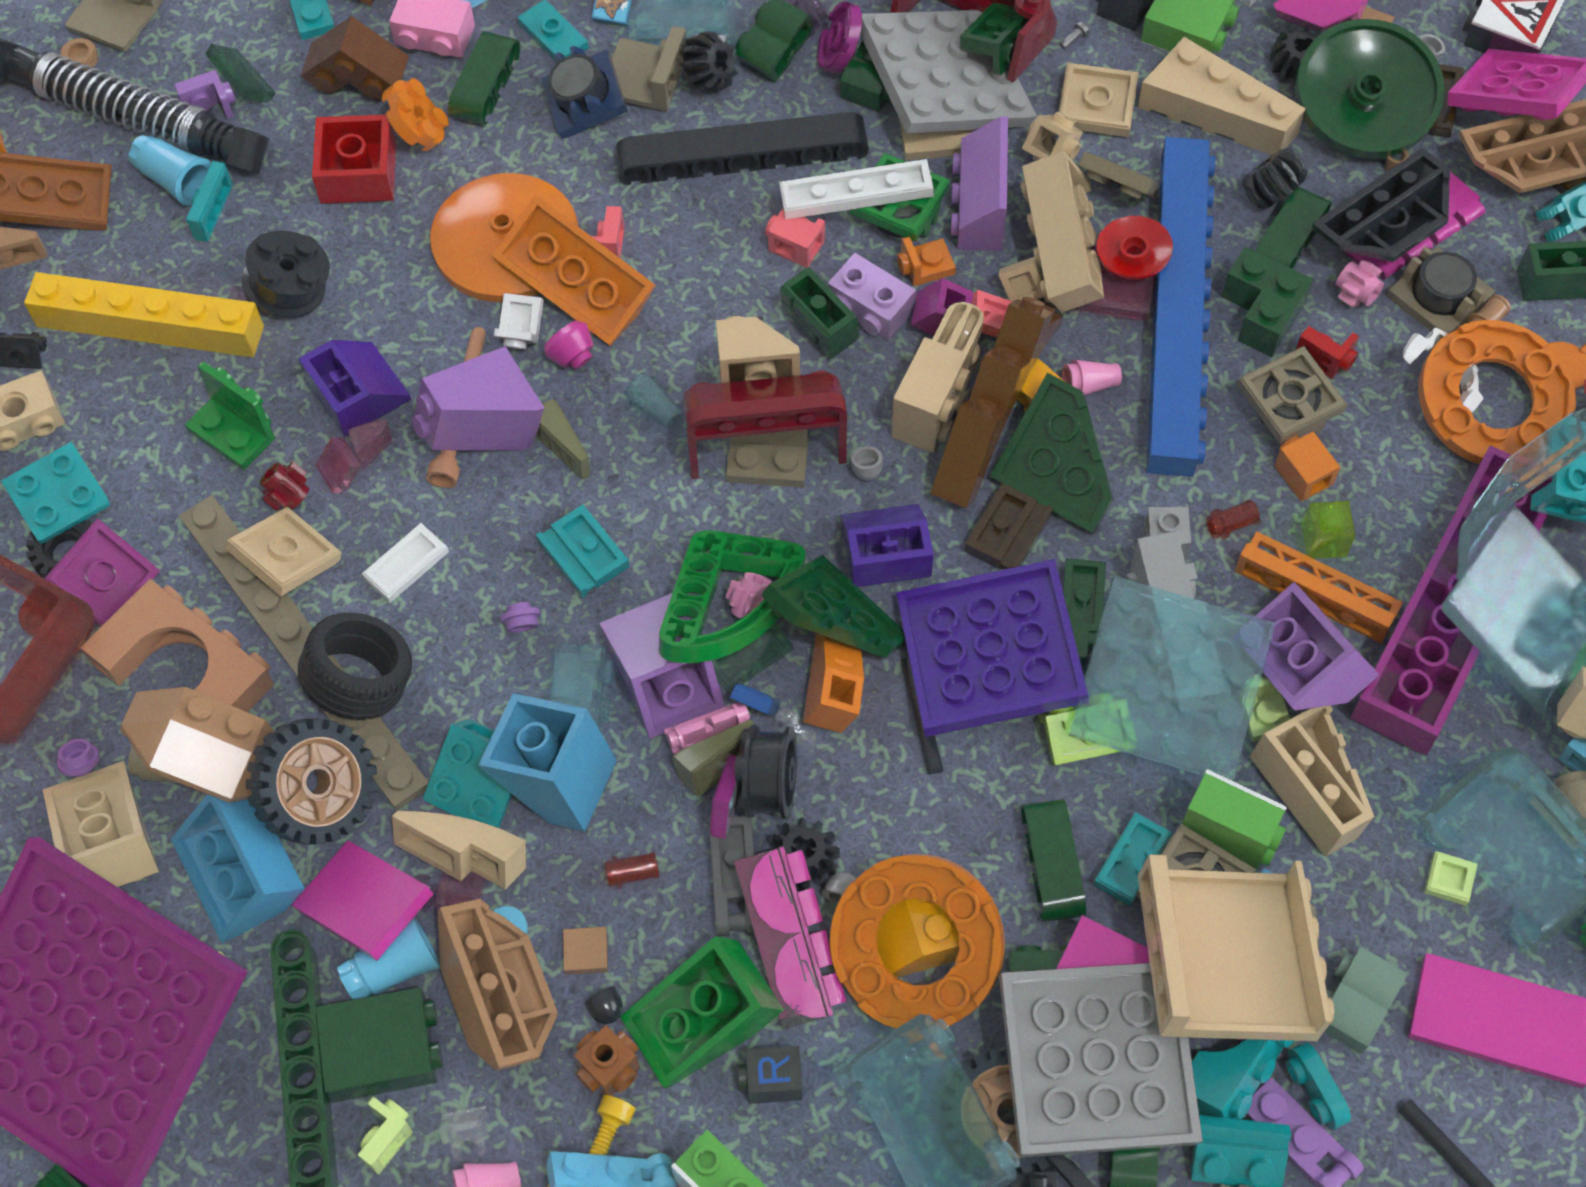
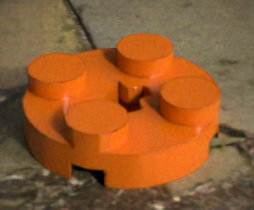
M411 78L407 82L403 80L396 81L383 92L382 102L388 99L390 110L386 112V116L394 130L405 142L411 146L418 142L424 146L421 149L422 151H429L443 141L445 136L444 128L449 125L448 117L442 109L435 107L426 95L424 86L417 79Z

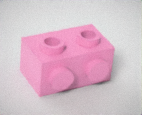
M398 0L389 20L395 45L406 49H418L434 52L441 56L449 55L459 58L463 57L475 27L471 3L463 0Z

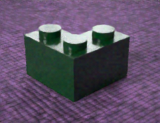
M1244 247L1227 274L1222 298L1249 310L1244 318L1238 341L1267 356L1273 357L1306 304L1314 279L1248 247Z

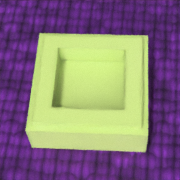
M1435 851L1424 893L1467 906L1470 901L1478 864Z

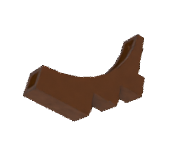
M1022 297V300L1016 299L1008 305L995 346L984 355L970 399L959 407L930 492L931 495L967 508L975 501L998 440L1019 393L1044 347L1061 325L1064 315L1055 312L1056 307L1054 305L1030 297Z

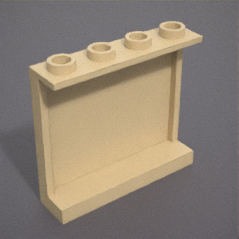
M1149 855L1137 877L1160 1037L1318 1041L1327 1027L1333 1022L1334 1004L1333 1000L1327 997L1325 987L1326 962L1319 955L1317 944L1319 925L1316 917H1312L1310 907L1311 883L1304 876L1302 861H1295L1287 874L1173 870L1168 869L1166 855Z

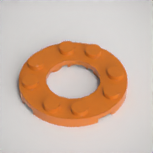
M1474 321L1459 326L1457 330L1441 338L1430 351L1420 371L1418 382L1419 401L1424 417L1434 434L1450 450L1468 461L1480 465L1491 445L1526 462L1533 463L1545 457L1554 449L1555 424L1561 420L1573 422L1576 409V392L1570 371L1565 362L1560 363L1555 355L1546 347L1549 343L1533 331L1506 321ZM1481 362H1498L1511 367L1524 378L1530 389L1532 406L1528 418L1522 424L1508 429H1494L1486 426V423H1479L1474 419L1470 409L1461 402L1459 385L1463 373L1469 367Z
M905 854L876 863L864 871L846 888L833 915L830 929V950L833 966L840 983H844L851 996L857 1001V1006L863 1012L878 1022L892 1028L904 1031L925 1032L945 1028L962 1020L984 1002L994 988L1001 972L1005 951V938L1002 920L994 900L975 876L960 865L942 857L929 854ZM906 899H924L938 904L953 920L958 931L959 952L954 966L944 978L931 984L914 985L898 979L885 967L878 953L877 932L881 919L893 905Z

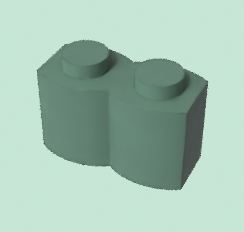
M1360 946L1354 956L1345 953L1333 975L1339 978L1340 981L1334 992L1326 989L1327 997L1333 1000L1334 1019L1324 1032L1362 1054L1378 1031L1408 973Z

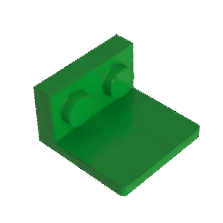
M202 361L197 368L211 399L185 424V427L189 433L244 471L275 440L270 427L272 421L264 412L262 407L263 399L256 391L248 386L244 389L241 388L226 370L219 366L214 369Z

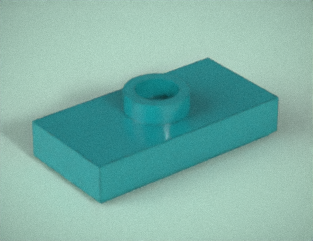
M547 0L541 1L517 17L518 25L554 60L555 54L558 52L562 53L565 57L570 56L571 46H576L584 51L589 49L588 41Z
M212 161L200 189H196L193 194L192 207L186 221L194 240L209 241L231 192L233 184L225 163Z
M1135 812L1096 877L1094 886L1132 906L1139 889L1137 876L1149 855L1162 854L1173 832Z

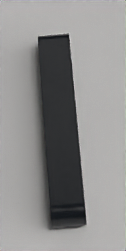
M855 112L630 136L619 140L615 151L619 180L625 185H631V182L640 181L641 184L668 181L667 178L677 177V180L704 177L705 173H713L714 176L740 173L741 169H749L750 172L776 169L777 165L794 167L812 165V161L830 163L848 161V157L862 159L868 154L869 146L863 116Z

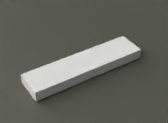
M927 159L779 182L785 220L933 197V185Z

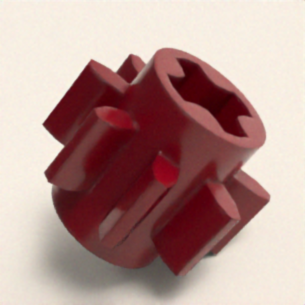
M293 461L288 466L282 465L279 462L274 463L263 474L259 485L264 488L261 492L264 494L262 500L276 511L280 506L294 509L308 494L309 487L305 484L307 472Z

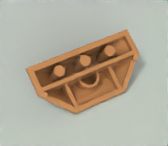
M1586 99L1569 103L1557 118L1550 120H1538L1532 115H1521L1460 130L1459 137L1473 164L1518 193L1586 177Z
M187 687L136 692L120 726L121 732L125 737H128L134 751L148 771L228 803L247 800V797L252 795L251 790L246 789V779H251V772L247 771L248 764L255 761L256 756L253 755L256 746L263 745L264 741L262 739L268 733L275 732L265 719Z
M481 899L440 907L438 910L440 970L468 1047L496 1071L537 1060L552 1029L558 1011L529 936L505 917L488 909L489 905Z

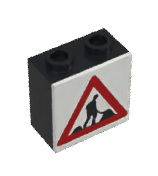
M1477 0L1475 6L1479 7L1478 11H1470L1462 31L1468 33L1464 46L1485 53L1488 49L1540 54L1557 20L1564 0Z

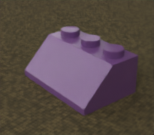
M1000 116L961 138L960 153H953L952 175H959V183H952L951 205H959L958 213L951 214V236H958L957 249L1002 251L1007 211L1008 117Z
M1295 582L1233 635L1234 639L1294 710L1348 703L1379 676L1377 671Z

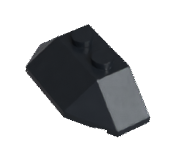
M1421 148L1315 221L1312 229L1339 250L1394 262L1448 224L1450 168L1427 150Z

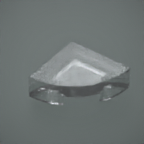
M782 706L775 717L776 732L784 733L786 727H794L797 745L811 752L818 742L816 733L813 729L810 731L803 729L797 723L800 716L789 708Z

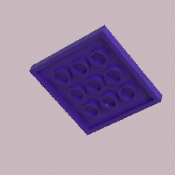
M1055 559L896 592L925 737L1089 703L1088 691Z

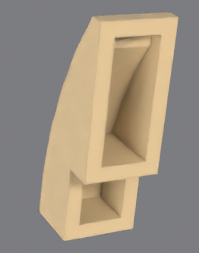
M397 811L392 816L394 845L459 881H462L472 871L506 890L526 869V840L502 829L471 819L431 812Z

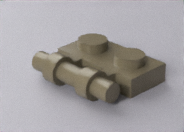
M1084 151L1079 166L1087 169L1086 177L1103 184H1110L1113 181L1121 185L1120 191L1139 199L1142 194L1153 199L1156 198L1160 190L1159 181L1121 166L1109 159Z

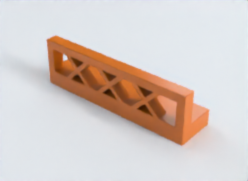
M1256 531L1251 542L1245 545L1235 569L1236 573L1279 594L1295 582L1328 618L1382 644L1403 604L1402 601ZM1261 545L1273 551L1276 556L1258 548V546ZM1301 565H1302V566H1304V567L1310 569L1311 572H1312V574L1309 573V572H1307V571H1305V570H1303V569H1301V568H1299V567H1297V566H1301ZM1337 583H1338V584H1341V585L1347 587L1348 591H1346V590H1344V589H1342V588H1340V587H1338V586H1336V585H1334V584H1337ZM1374 601H1375V602H1377V603H1380V604H1382V605H1384V606L1390 608V610L1387 611V610H1385V609H1383V608H1381V607H1379V606H1377V605H1374V604H1372V603H1370V602H1374Z

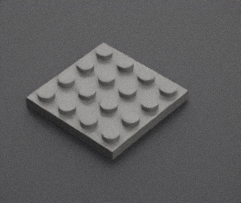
M979 10L862 14L860 35L906 133L977 130L1000 116L1008 117V128L1026 127L1031 125L1037 118L1019 79L1017 78L1014 82L1007 80L1010 66L1002 75L994 74L993 56H981L973 51L960 49V35L982 14Z
M1150 963L1000 974L999 982L1019 1157L1199 1145L1203 1142L1188 1037H1160Z

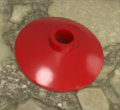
M1125 216L1110 222L1102 229L1097 239L1096 251L1101 264L1112 274L1127 279H1143L1157 274L1167 266L1172 256L1173 242L1167 229L1159 222L1144 216Z

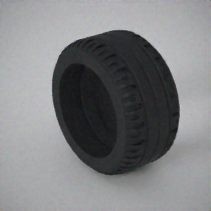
M353 612L333 614L318 622L309 632L298 661V678L306 695L326 712L351 720L373 719L392 710L401 699L412 672L410 648L400 633L378 618ZM333 654H350L360 657L371 663L380 672L382 677L368 679L352 676L334 665L328 656Z

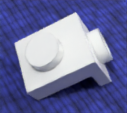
M504 293L499 329L495 328L494 336L504 340L503 346L525 350L527 343H538L544 299Z

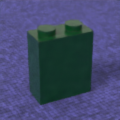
M421 987L316 1007L324 1090L332 1103L438 1083L436 1069L443 1068V1057L440 1043H432L430 1028L438 1026L437 1012L434 1000L427 1001Z

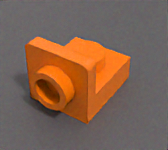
M910 237L901 240V253L897 254L898 267L903 276L909 275L913 286L956 274V266L943 238L918 246H913Z

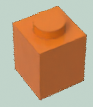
M1314 432L1301 438L1294 436L1285 441L1279 448V454L1275 463V468L1301 502L1333 486L1340 470L1339 464Z

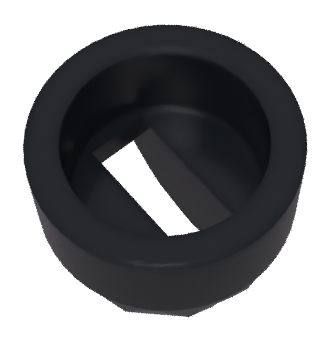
M614 986L599 991L585 1002V1006L594 1020L605 1025L614 1023L620 1017L623 1009L622 998Z

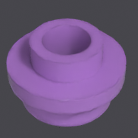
M520 602L507 606V612L500 616L501 624L506 625L507 632L517 633L537 628L539 626L537 618L541 616L539 608L531 607L530 602Z
M74 739L65 743L59 749L57 766L65 776H84L90 773L98 764L100 754L98 749L90 744L88 740Z

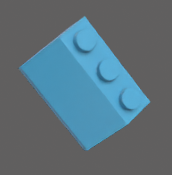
M207 794L173 835L171 841L221 943H225L286 911L305 888L278 835L267 830L264 822L258 821L254 815L257 810L255 807L250 806L248 799L228 803Z

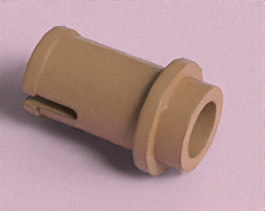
M1494 294L1478 312L1471 313L1468 316L1466 323L1480 320L1501 321L1510 313L1511 305L1505 297Z

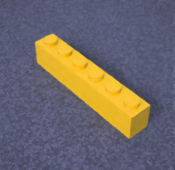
M35 272L24 301V305L36 327L253 358L264 328L255 302Z

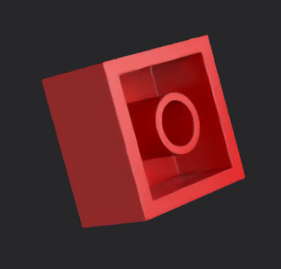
M386 114L316 117L312 179L320 204L394 201L396 138Z

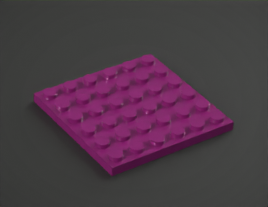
M39 836L27 839L0 895V1126L89 1187H141L248 971Z

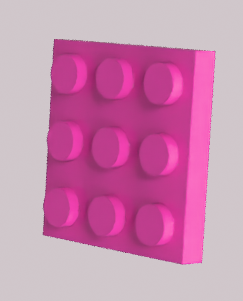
M1488 49L1448 91V106L1461 107L1462 110L1467 112L1479 110L1497 111V114L1502 116L1516 114L1532 115L1538 120L1557 118L1586 84V58Z

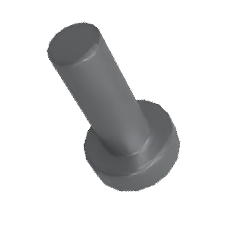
M1082 21L1078 22L1075 25L1076 30L1063 39L1059 45L1066 49L1081 36L1084 38L1090 35L1089 27Z

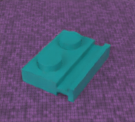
M583 504L551 524L549 530L536 534L538 544L582 598L587 596V592L594 587L599 588L630 567L628 558Z
M1199 1115L1203 1142L1199 1145H1194L1190 1171L1191 1181L1238 1186L1240 1183L1252 1187H1283L1289 1153L1288 1145L1292 1136L1290 1125Z

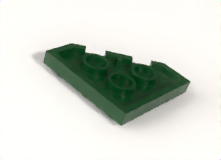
M1047 372L990 477L1037 499V503L1045 507L1048 505L1053 507L1055 513L1095 534L1114 498L1085 394L1078 388Z
M824 555L770 583L761 594L770 604L773 612L779 617L787 619L791 624L884 658L900 649L906 642L904 630Z

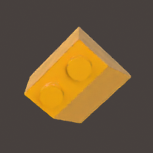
M906 899L893 905L881 919L877 932L878 953L885 967L896 977L953 963L956 961L959 952L958 931L953 920L938 904L924 899Z

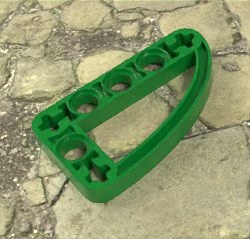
M703 530L695 533L691 538L659 631L660 656L667 661L676 663L707 662L730 655L755 641L779 619V616L773 612L770 604L765 599L736 623L722 630L702 635L722 570L751 572L781 578L805 565V549L801 545L789 541L728 532ZM750 552L754 553L755 555H744L740 553ZM694 570H706L708 572H697ZM687 593H698L702 595L694 596L688 595ZM682 616H683V617H691V618H695V619L683 620V619H679V618H677V617H682ZM677 636L683 637L680 642H676Z

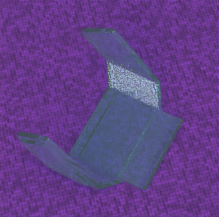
M1586 408L1578 412H1571L1506 460L1462 524L1457 550L1459 558L1456 578L1459 581L1442 604V611L1539 715L1547 711L1546 703L1556 688H1566L1573 677L1577 676L1583 666L1586 667V582L1515 506V502L1586 452Z

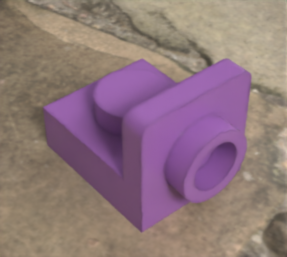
M216 70L174 84L181 102H188L191 106L196 105L206 110L221 103L227 119L234 117L230 104L236 102L229 82L221 84Z

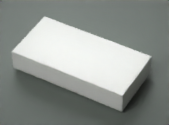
M420 523L366 569L362 576L380 595L391 603L442 559L449 550L443 542Z

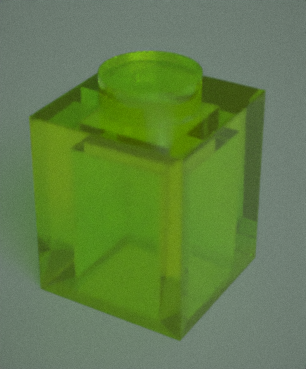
M1350 502L1309 503L1301 523L1306 555L1313 559L1347 557L1356 536Z

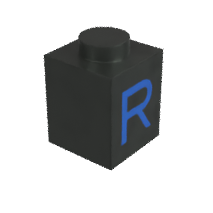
M799 1046L746 1049L747 1064H738L740 1091L749 1092L750 1104L803 1100Z

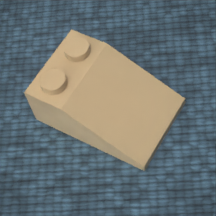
M124 761L43 789L53 842L57 849L116 887L142 880L149 875L159 872L149 835Z

